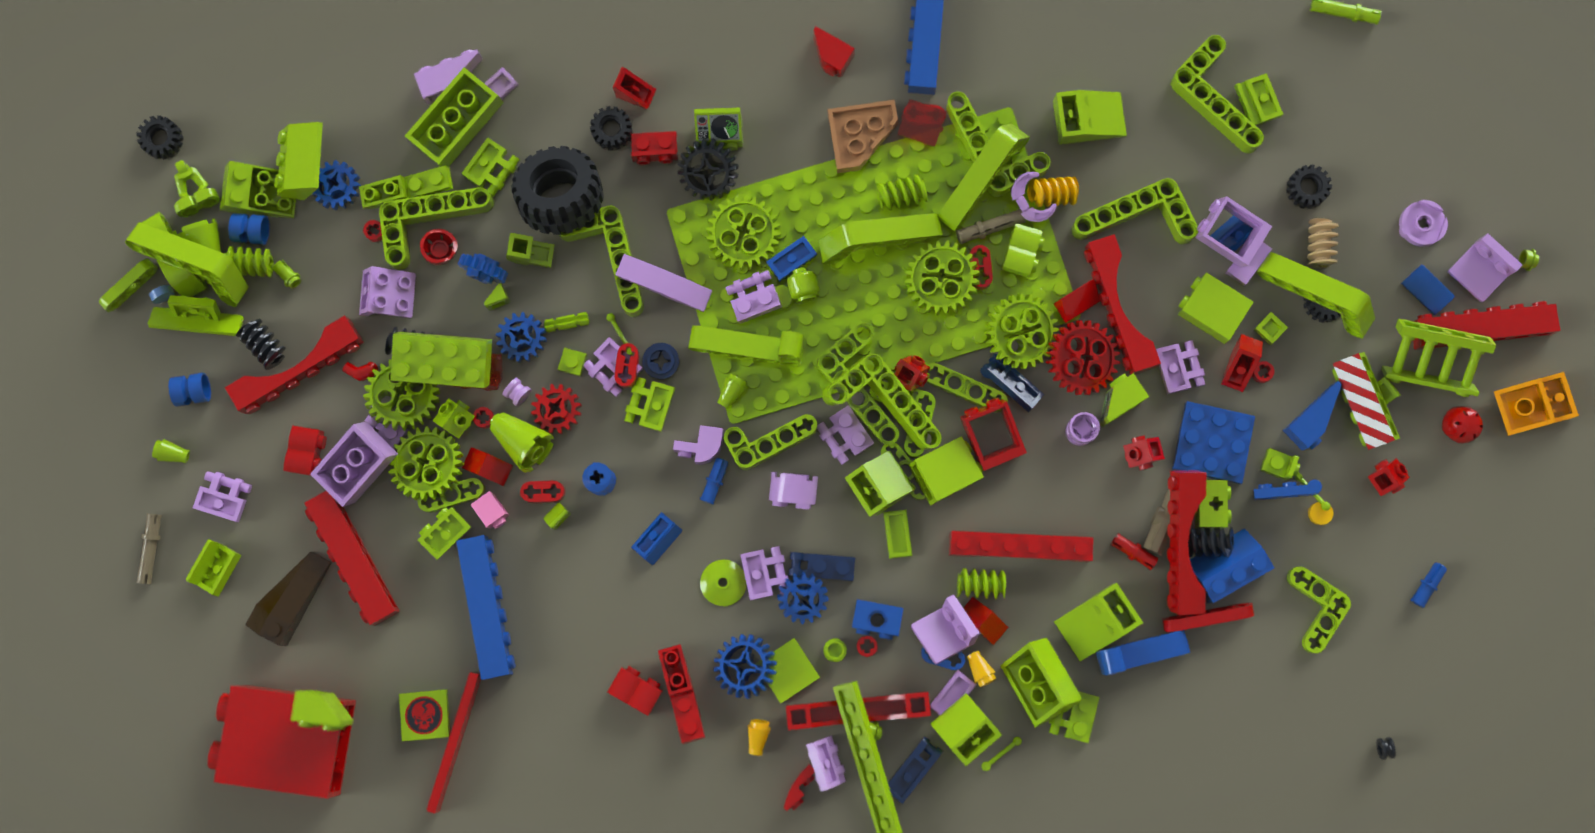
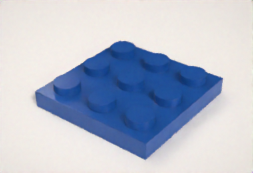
M1186 401L1172 470H1199L1207 472L1208 478L1228 480L1231 483L1242 484L1255 416Z

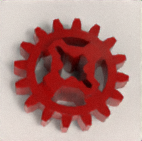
M550 384V390L547 391L543 387L542 395L535 394L538 401L531 403L536 408V410L531 411V414L538 416L534 422L536 424L542 423L540 429L546 430L549 427L550 434H553L555 429H557L559 434H563V428L571 431L570 424H578L575 417L582 415L577 411V408L582 407V404L575 403L579 397L577 394L571 396L573 390L570 387L564 391L563 384H560L558 389L553 384ZM559 394L557 398H553V399H549V398H548V397H550V396H552V395ZM568 401L571 403V413L567 411ZM542 405H544L546 408V414L544 415V418L542 415ZM554 405L556 407L559 406L561 409L559 413L553 411L552 407ZM556 420H565L560 424H553Z

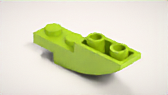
M446 165L405 177L398 175L359 186L363 209L380 208L387 201L432 195L453 189L450 168Z

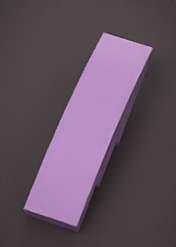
M626 254L623 255L615 274L619 278L702 312L705 311L712 294V290Z

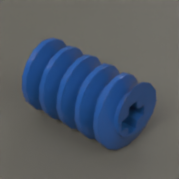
M594 462L589 465L582 475L584 486L598 496L609 494L616 485L617 478L615 474L605 464L600 462ZM601 475L603 478L600 479V483L598 484L595 481L599 480V476Z

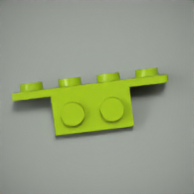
M170 295L167 302L170 308L153 307L147 324L149 328L236 336L242 327L244 318L242 315L221 313L214 299Z

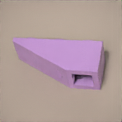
M477 49L474 51H464L461 53V56L453 59H443L440 64L432 67L425 66L419 72L414 73L422 97L427 105L432 104L464 67L470 72L476 68L482 61V57Z

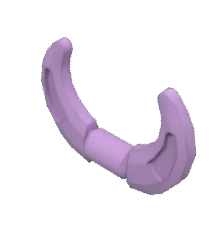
M1027 172L1021 174L1014 181L1011 188L1012 200L1016 199L1022 211L1021 215L1026 220L1034 222L1047 220L1054 213L1056 204H1052L1048 209L1041 211L1033 207L1030 208L1023 196L1025 194V186L1030 179L1038 177L1039 173Z

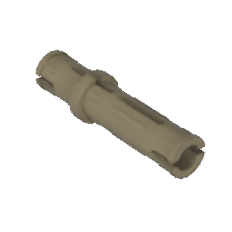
M1021 209L984 222L977 221L975 225L956 230V235L959 243L963 244L977 238L984 239L986 235L1015 226L1016 223H1025L1026 219L1021 215Z
M147 513L144 534H141L143 543L136 583L152 584L157 542L161 538L158 535L162 515Z

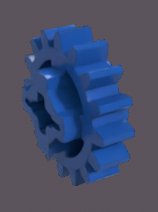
M334 160L333 165L326 161L325 168L322 169L320 167L319 187L312 193L316 197L315 200L319 204L323 203L326 209L331 205L335 211H337L338 205L346 209L347 202L354 204L352 197H359L356 189H359V186H361L356 182L360 177L354 174L355 169L352 166L348 168V164L344 161L341 165L337 160ZM346 176H348V178H349V183H350L349 186L346 184V181H347V177H346ZM322 185L325 187V195L322 192Z
M474 253V256L461 254L457 264L467 271V276L485 284H492L493 281L503 284L508 276L507 271L499 267L500 263L480 253Z
M524 312L521 313L520 317L512 313L513 319L509 320L505 317L506 324L498 325L502 331L495 335L501 339L496 344L498 347H503L500 351L503 355L508 353L507 358L509 360L516 357V361L521 363L524 357L527 362H530V355L537 358L538 354L536 351L538 349L544 350L541 342H547V339L541 335L546 333V330L539 328L542 323L540 320L534 322L535 317L532 314L527 318ZM521 323L520 326H517V327H514V328L512 327V326H514V325H516V324ZM532 328L535 330L536 340L531 336ZM514 334L521 336L524 334L529 341L525 339L518 340ZM507 335L511 338L510 348L507 344ZM530 347V349L521 352L522 349Z
M802 572L799 578L794 573L792 581L786 578V587H779L783 594L777 595V599L783 601L779 604L780 610L785 609L783 612L784 616L788 617L791 615L792 622L799 618L801 624H804L807 618L812 623L814 615L820 618V609H827L823 602L829 601L828 596L823 595L827 592V588L821 587L823 584L822 580L818 579L815 581L814 574L807 578L805 572ZM789 592H791L792 599L789 601L790 603L788 604V594ZM797 592L804 597L806 596L809 604L802 599L799 600ZM818 592V601L815 604L813 601Z

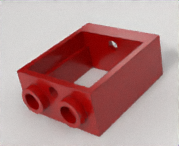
M999 398L987 401V406L982 408L972 407L964 411L965 415L960 416L976 460L981 465L983 471L1027 453L1007 401L999 400ZM1000 409L1013 444L983 456L970 421Z

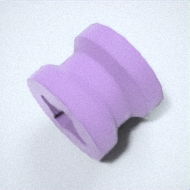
M515 378L506 386L502 395L512 399L513 404L518 407L528 398L531 389L528 386H523L521 380Z

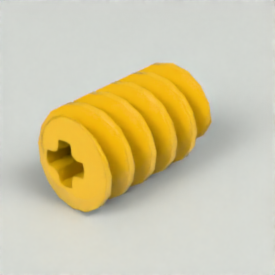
M1075 176L1057 177L1055 179H1031L1027 188L1029 201L1035 202L1038 208H1041L1043 204L1045 207H1050L1051 203L1056 204V206L1060 203L1066 206L1068 202L1070 205H1075L1079 194V184Z

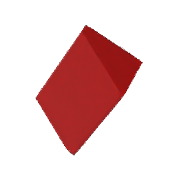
M1095 280L1088 281L1053 303L1065 323L1100 302Z

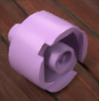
M772 472L769 500L773 501L772 506L786 507L788 503H795L796 508L810 509L811 505L816 504L818 476H813V479L809 480V475L780 473V477H777V472Z

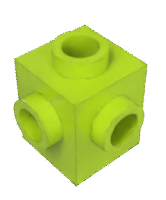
M448 398L440 406L433 422L459 439L464 431L470 427L475 416L468 412L470 408L468 405L460 400L455 403Z

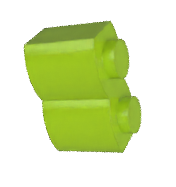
M1016 223L1012 231L1002 270L1024 277H1029L1031 272L1035 273L1039 260L1035 259L1036 253L1042 250L1045 238L1041 237L1043 231Z

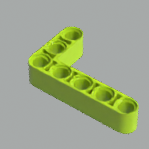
M1212 35L1176 71L1171 80V87L1242 152L1253 153L1263 142L1264 136L1262 131L1202 78L1203 74L1219 59L1226 48V42L1223 37ZM1209 45L1216 46L1218 51L1210 50ZM1193 61L1201 62L1203 67L1195 66ZM1178 77H1185L1188 83H1181ZM1195 92H1202L1205 98H1198ZM1216 106L1220 108L1222 113H1215L1212 107ZM1229 122L1237 123L1238 129H1233ZM1246 137H1252L1255 140V144L1248 143Z
M953 92L948 98L946 110L974 163L988 143L989 138L968 97L962 92ZM959 101L963 107L957 109L951 103ZM969 121L973 124V127L968 129L963 127L961 123ZM980 141L983 144V147L979 149L973 147L972 142ZM1037 152L1005 168L1002 167L993 181H1001L1004 187L998 189L991 183L987 192L993 197H1001L1010 193L1014 181L1017 179L1013 175L1014 171H1021L1023 174L1038 172L1039 176L1032 179L1043 177L1049 169L1050 157L1044 152ZM1033 162H1042L1044 164V168L1037 169L1034 166Z
M1013 124L1000 126L939 212V220L956 232L965 222L1008 158L1019 154L1030 140V137Z
M1165 178L1080 215L1072 225L1071 232L1074 238L1085 240L1158 207L1173 238L1179 244L1191 242L1198 233V226L1178 184L1173 179ZM1161 187H1167L1171 195H1164L1161 192ZM1140 196L1148 197L1150 204H1143ZM1119 206H1127L1130 213H1122ZM1171 207L1178 208L1181 214L1179 216L1172 214ZM1105 214L1109 218V222H1101L1098 215ZM1079 223L1086 224L1088 231H1080L1077 225ZM1181 228L1189 229L1190 236H1184L1181 233Z
M477 187L383 203L379 209L386 261L396 270H404L409 266L410 252L406 225L486 213L494 206L493 197L485 188ZM487 196L484 204H477L479 197ZM463 199V206L460 208H455V203L458 200ZM436 203H442L440 210L432 211ZM415 206H419L418 213L410 215V210ZM391 210H397L393 218H387ZM399 232V237L396 240H390L392 233ZM401 253L402 259L399 262L394 263V256L396 254Z
M604 206L600 208L598 213H594L595 217L592 220L595 221L593 227L573 229L572 233L564 234L561 232L559 236L562 240L571 242L604 233L621 305L628 316L637 317L644 310L639 285L633 283L631 287L624 288L622 287L624 279L615 275L619 267L616 264L617 260L623 257L624 254L632 257L623 218L619 209L615 206ZM616 214L617 219L614 222L609 223L606 221L608 215ZM614 236H622L623 239L619 244L611 243ZM631 300L639 302L638 307L634 310L627 308V304Z
M932 213L844 223L821 238L818 244L823 264H832L843 260L858 249L929 242L942 238L943 233L938 214Z
M141 222L137 223L125 240V244L129 248L140 254L206 278L218 297L232 307H236L249 289L233 260L219 251Z
M1269 252L1257 270V274L1264 280L1340 313L1345 330L1357 338H1364L1375 320L1371 299L1366 293L1281 255Z
M866 322L859 323L818 358L817 367L830 384L847 370L844 363L873 339L875 333L872 325ZM860 327L868 329V339L862 340L858 337L857 330ZM842 342H848L851 345L852 350L850 354L844 355L840 352L839 346ZM824 357H831L833 359L834 367L831 370L823 368L821 362ZM850 374L849 382L852 386H855L857 380ZM862 387L858 392L864 396L863 403L855 405L852 402V397L846 403L882 444L889 445L895 443L899 438V430ZM870 410H875L879 414V419L875 423H870L867 420V413ZM887 427L891 428L894 432V436L890 441H886L882 437V431Z
M693 325L688 349L708 354L799 367L803 349V335L792 331H782L781 338Z
M870 354L862 357L823 390L822 398L827 405L836 406L846 402L868 384L917 447L923 450L932 449L941 443L939 430L879 355ZM867 360H871L874 363L873 371L867 369ZM850 374L857 378L855 386H852L849 382ZM882 378H885L889 383L887 390L881 386ZM833 388L838 390L840 394L838 401L834 400L831 396ZM897 396H899L903 400V406L901 408L897 407V405L895 404V399ZM911 415H914L917 418L916 426H913L910 423ZM926 433H929L932 438L929 445L924 440Z

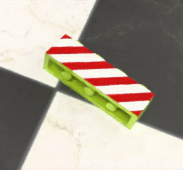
M1365 352L1357 353L1333 363V375L1336 381H1340L1343 390L1341 394L1344 401L1349 403L1352 412H1350L1353 423L1355 425L1358 424L1361 432L1359 438L1364 447L1367 446V449L1370 450L1400 439Z

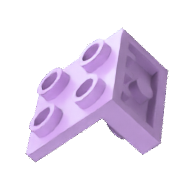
M1487 233L1479 238L1448 270V273L1477 300L1483 302L1509 275L1517 272L1522 264Z
M374 266L363 270L359 315L370 316L377 313L411 318L413 314L416 274Z
M954 594L945 599L941 609L911 625V629L934 664H939L975 644L980 634Z

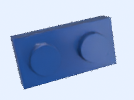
M802 236L769 259L766 264L780 282L792 274L793 270L801 268L815 258L817 253L807 239Z

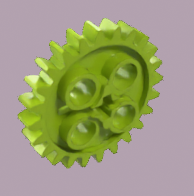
M747 195L744 196L743 201H740L739 197L735 196L734 203L727 198V206L718 204L720 212L713 210L712 214L715 219H708V223L713 226L706 228L707 233L713 234L707 237L708 242H714L711 244L710 250H717L715 253L716 258L723 256L722 264L730 261L731 268L738 263L740 270L743 269L744 264H747L749 269H752L753 262L760 267V259L763 258L765 261H768L767 253L775 254L772 246H779V242L774 239L781 237V233L775 231L780 228V223H773L777 220V214L770 215L772 207L764 209L765 201L758 205L756 197L750 202ZM734 214H740L743 217L738 223L732 222L730 218ZM751 214L752 216L747 224L748 234H744L741 248L739 251H736L740 241V232L744 230L747 215ZM756 221H761L765 224L760 230H755L752 225ZM732 235L735 237V241L732 244H726L723 242L724 237ZM753 242L757 245V248L754 251H747L744 248L745 245Z
M938 240L934 248L928 243L927 251L919 248L921 255H912L916 262H908L912 270L905 271L906 276L911 277L905 283L908 286H912L907 292L914 294L911 298L913 302L920 300L918 303L920 309L927 305V313H930L934 308L936 315H939L941 310H944L945 314L948 315L950 308L957 313L958 305L966 308L964 301L972 302L970 293L977 294L978 292L973 285H980V281L974 278L979 276L980 272L979 270H973L978 266L977 261L971 262L974 258L973 254L966 255V247L959 251L958 243L950 247L949 240L945 242L944 246H941ZM931 261L939 262L938 267L934 270L927 268ZM958 263L962 265L960 271L956 273L950 271L953 264ZM923 274H928V275L934 276V277H925V278H924V277H922V276H923ZM942 274H945L947 278H944L943 282H940L937 277L940 278L942 277ZM959 278L963 279L962 282H957L956 280H953ZM928 283L935 284V288L931 292L924 291V287ZM950 286L958 287V291L954 295H948L946 291Z
M1017 294V298L1014 295L1008 296V301L1001 299L1002 307L994 305L993 308L996 313L988 314L993 319L992 322H985V325L991 327L989 331L985 332L986 335H991V339L986 341V344L994 345L990 352H998L996 359L1001 360L1004 358L1003 365L1011 363L1012 368H1018L1020 365L1021 369H1027V365L1029 367H1036V362L1044 363L1042 356L1050 357L1046 352L1048 349H1053L1048 343L1056 341L1053 337V332L1059 331V328L1053 327V324L1058 319L1050 318L1054 311H1046L1048 303L1040 305L1041 298L1038 297L1033 300L1032 294L1026 295L1025 298L1023 294ZM1028 311L1032 314V321L1030 323L1026 320V313ZM1007 318L1012 323L1009 330L1005 327V320ZM1036 324H1040V327L1037 329L1023 332L1022 335H1014L1007 339H1004V335L1020 331L1022 330V328H1028ZM1035 333L1039 336L1037 344H1034L1032 339ZM1014 340L1018 343L1016 352L1013 351L1011 346Z
M389 359V366L386 367L381 363L380 367L382 370L380 372L375 369L373 370L375 378H367L371 385L364 386L365 391L368 393L364 394L363 397L368 401L365 403L366 408L371 409L369 411L370 416H376L375 421L378 424L383 421L384 428L392 424L394 431L397 430L399 425H401L403 431H406L409 424L415 429V422L417 421L424 425L422 418L431 419L429 410L436 411V406L433 403H440L439 397L435 396L440 394V389L436 387L439 384L407 383L403 381L392 383V360ZM415 386H423V389L419 392L412 391ZM383 397H392L389 402L381 403ZM404 406H413L409 412H402Z
M426 426L424 432L417 427L415 435L408 431V439L400 437L402 444L393 445L397 449L398 455L389 464L393 469L388 471L391 476H395L391 482L395 485L398 484L396 489L400 492L404 491L403 494L406 497L412 494V498L416 501L421 497L426 502L428 495L433 500H436V493L444 497V489L447 488L452 491L451 482L458 483L455 476L463 474L458 469V467L464 466V463L458 460L464 456L461 451H458L461 448L460 445L454 443L455 439L452 436L448 437V433L445 430L440 433L437 427L431 431ZM423 446L422 452L415 454L416 448ZM445 451L444 457L436 460L437 454ZM411 468H416L415 473L412 476H408V471ZM437 473V478L429 482L430 476Z

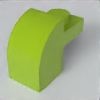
M510 232L506 259L525 266L530 264L551 268L555 244L533 241L532 236Z

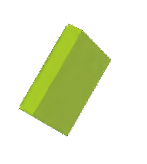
M795 638L775 650V656L769 659V661H777L776 666H770V669L775 670L777 673L776 675L769 674L768 678L772 679L773 683H768L780 703L820 678ZM762 659L755 664L763 666Z

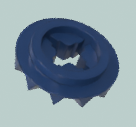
M656 343L648 347L642 360L647 374L660 380L671 377L677 371L680 362L677 351L666 343ZM660 352H662L665 360L671 361L664 363L662 370H660L658 363L651 362L659 359Z

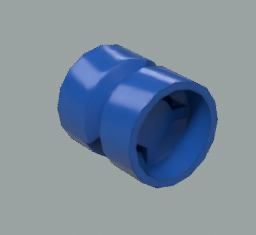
M233 213L230 216L228 234L231 242L247 243L249 240L251 244L265 245L267 243L270 224L266 215L253 214L249 217L247 214Z
M206 373L190 374L187 379L184 375L169 379V395L174 406L190 405L192 401L196 404L210 401L211 386Z

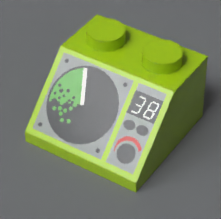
M740 108L694 109L696 140L700 144L702 139L706 138L708 145H710L712 139L716 140L715 146H719L721 142H724V150L731 148L732 151L743 147Z
M1134 373L1128 377L1126 374H1123L1109 384L1111 389L1106 392L1100 420L1102 428L1149 397Z

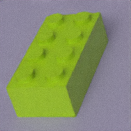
M464 67L408 131L405 137L437 165L449 167L504 102L493 90Z
M409 332L394 333L391 381L485 388L490 385L492 339Z

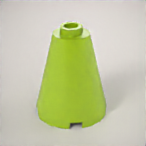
M215 218L211 220L210 224H208L207 220H202L181 227L182 232L178 234L176 230L171 232L173 235L221 252L218 224ZM198 276L202 282L207 281L210 284L206 278Z
M505 412L498 413L490 421V430L516 466L525 473L533 471L532 466L534 464H542L553 448L554 444L551 442V439H554V437L550 433Z

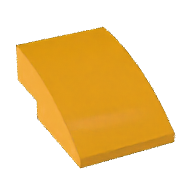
M1564 372L1493 391L1508 436L1579 416Z

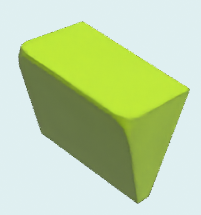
M502 283L496 286L484 302L485 307L490 311L510 302Z
M558 502L543 519L550 528L557 530L571 513Z

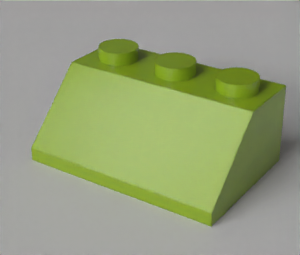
M323 123L288 124L279 132L277 141L280 144V152L276 157V165L279 166V172L274 182V186L277 188V196L304 201L318 189Z
M1047 638L1029 642L1000 665L1034 727H1038L1063 714L1083 700Z

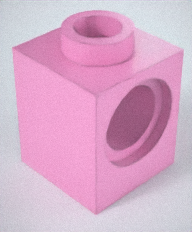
M491 491L471 504L484 525L489 529L501 527L506 523L505 518L509 516L498 498Z

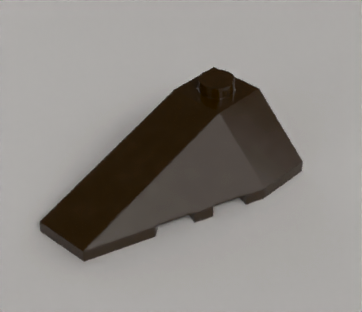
M309 552L256 604L245 625L259 636L278 646H288L332 562L313 552Z

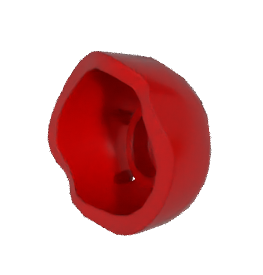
M443 229L428 231L420 241L422 256L428 263L433 265L449 263L454 258L458 248L456 238L450 232Z
M1456 406L1449 409L1442 421V429L1451 440L1457 443H1469L1477 439L1481 434L1483 421L1474 409Z

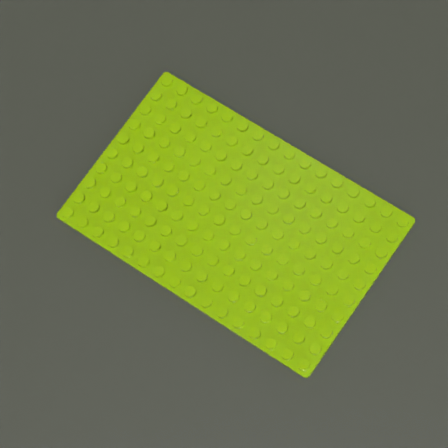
M1010 107L977 116L989 140L1002 125L1013 124L1019 129L1014 112ZM969 121L961 123L965 128L973 127V124ZM953 124L880 145L858 171L837 173L836 162L833 159L733 189L728 194L723 192V196L720 199L715 195L711 201L707 197L704 200L700 199L667 210L668 220L686 279L712 290L705 311L702 312L696 309L701 326L781 338L782 331H792L803 335V349L799 367L709 354L720 392L725 378L729 377L730 373L747 381L744 386L746 389L732 403L729 409L726 408L731 424H737L822 398L823 390L830 383L817 367L818 358L862 322L872 325L875 333L874 337L844 363L845 367L849 369L862 357L876 354L895 373L894 369L898 361L911 355L921 357L925 360V364L928 365L994 346L993 344H986V341L991 339V335H986L985 332L989 331L991 327L985 325V322H992L993 319L988 314L996 313L993 306L999 305L1002 307L1000 300L1006 299L1008 301V296L1014 295L1017 298V294H1023L1025 298L1026 295L1032 294L1033 300L1040 297V305L1048 303L1046 311H1054L1050 318L1058 319L1053 324V327L1077 321L1081 314L1065 323L1053 304L1073 292L1049 218L1041 222L1026 220L1025 223L1020 224L1043 231L1041 237L1045 238L1042 250L1036 253L1035 259L1039 260L1036 272H1031L1029 277L1002 270L1014 226L986 235L984 239L977 238L960 244L956 232L941 221L943 237L940 239L921 243L858 249L839 262L823 264L818 241L844 223L862 221L863 219L873 220L932 213L939 214L973 164ZM980 141L972 142V145L975 148L979 149L983 147V144ZM1025 147L1019 154L1010 156L1003 168L1028 157ZM1021 171L1013 172L1015 178L1023 174ZM916 174L921 180L923 178L928 202L919 197V204H916L911 199L910 206L908 207L902 201L901 208L899 209L893 203L892 210H889L886 205H884L882 210L878 196L879 183H882L886 188L887 181H891L895 186L896 179H900L904 184L905 177H909L912 182ZM999 180L992 182L995 188L1000 189L1004 187L1003 183ZM1026 184L1023 196L1030 208L1033 207L1039 211L1046 210L1044 204L1041 208H1038L1035 202L1029 201L1027 195L1028 184ZM986 190L958 230L975 225L977 221L984 222L1016 211L1020 207L1016 199L1012 200L1011 192L1001 197H993ZM747 195L750 202L756 197L758 205L765 201L764 209L772 207L770 215L777 214V220L773 223H780V228L775 231L780 232L781 237L774 238L779 242V246H772L775 254L767 253L769 259L802 236L813 247L817 256L801 268L805 267L806 271H813L816 274L819 293L813 301L798 303V300H793L786 309H776L739 324L731 301L739 298L737 293L728 295L726 291L727 286L732 285L733 281L738 279L742 281L752 277V274L758 271L762 273L768 270L771 279L764 281L765 287L772 284L775 287L779 285L788 287L787 279L793 275L792 273L779 282L766 264L767 261L763 258L760 259V267L753 262L752 269H749L748 265L744 264L743 269L740 270L738 263L731 268L730 261L722 264L723 256L716 258L715 253L717 250H710V246L714 242H708L707 237L713 234L707 233L706 228L713 227L708 223V219H715L712 211L720 212L718 204L726 207L727 198L734 203L735 196H738L739 200L743 201L744 196ZM734 214L730 220L738 223L743 217L740 214ZM751 214L747 215L744 230L740 232V241L736 251H739L741 248L744 234H748L747 224L752 216ZM756 221L752 227L755 230H760L765 224L761 221ZM727 235L723 239V242L726 244H732L735 241V237L732 235ZM938 240L941 246H944L945 242L949 240L950 247L958 243L959 251L966 247V255H968L973 247L984 245L991 254L993 279L987 289H977V294L970 293L973 301L965 300L966 308L958 305L957 313L950 308L948 315L945 314L944 310H941L940 314L936 315L934 308L930 313H927V305L920 309L918 306L920 300L913 302L911 298L914 294L907 292L912 286H908L905 283L911 277L906 276L905 271L912 270L908 262H916L912 255L920 256L919 248L927 251L928 243L934 248ZM749 242L744 248L747 251H754L757 245ZM977 251L974 258H978L979 265H982L983 257H986V255H982L981 251ZM931 261L927 268L934 270L938 267L939 262ZM958 263L953 264L950 271L956 273L960 271L962 265ZM979 270L980 275L976 279L980 280L981 284H984L988 277H984L983 270ZM923 274L922 277L925 278V277H934V276H930V275H928V274ZM942 274V277L937 278L940 282H943V279L947 277L945 274ZM962 278L953 279V280H956L957 282H962V281H963ZM926 284V286L924 287V291H933L935 288V284ZM754 285L745 289L746 295L757 291L758 288ZM950 286L946 293L954 295L958 291V287ZM1030 311L1026 313V320L1029 323L1032 321ZM1007 318L1005 320V327L1009 330L1012 323ZM1036 324L1028 328H1022V330L1006 334L1004 335V339H1007L1014 335H1022L1023 332L1037 329L1040 327V324ZM860 327L857 330V335L860 339L866 340L869 337V331L865 327ZM842 342L839 350L842 354L848 355L851 353L852 347L848 342ZM824 357L821 363L824 369L831 370L834 367V361L831 357ZM867 360L866 363L869 371L874 370V363L871 360ZM833 388L831 391V395L836 394L838 392Z

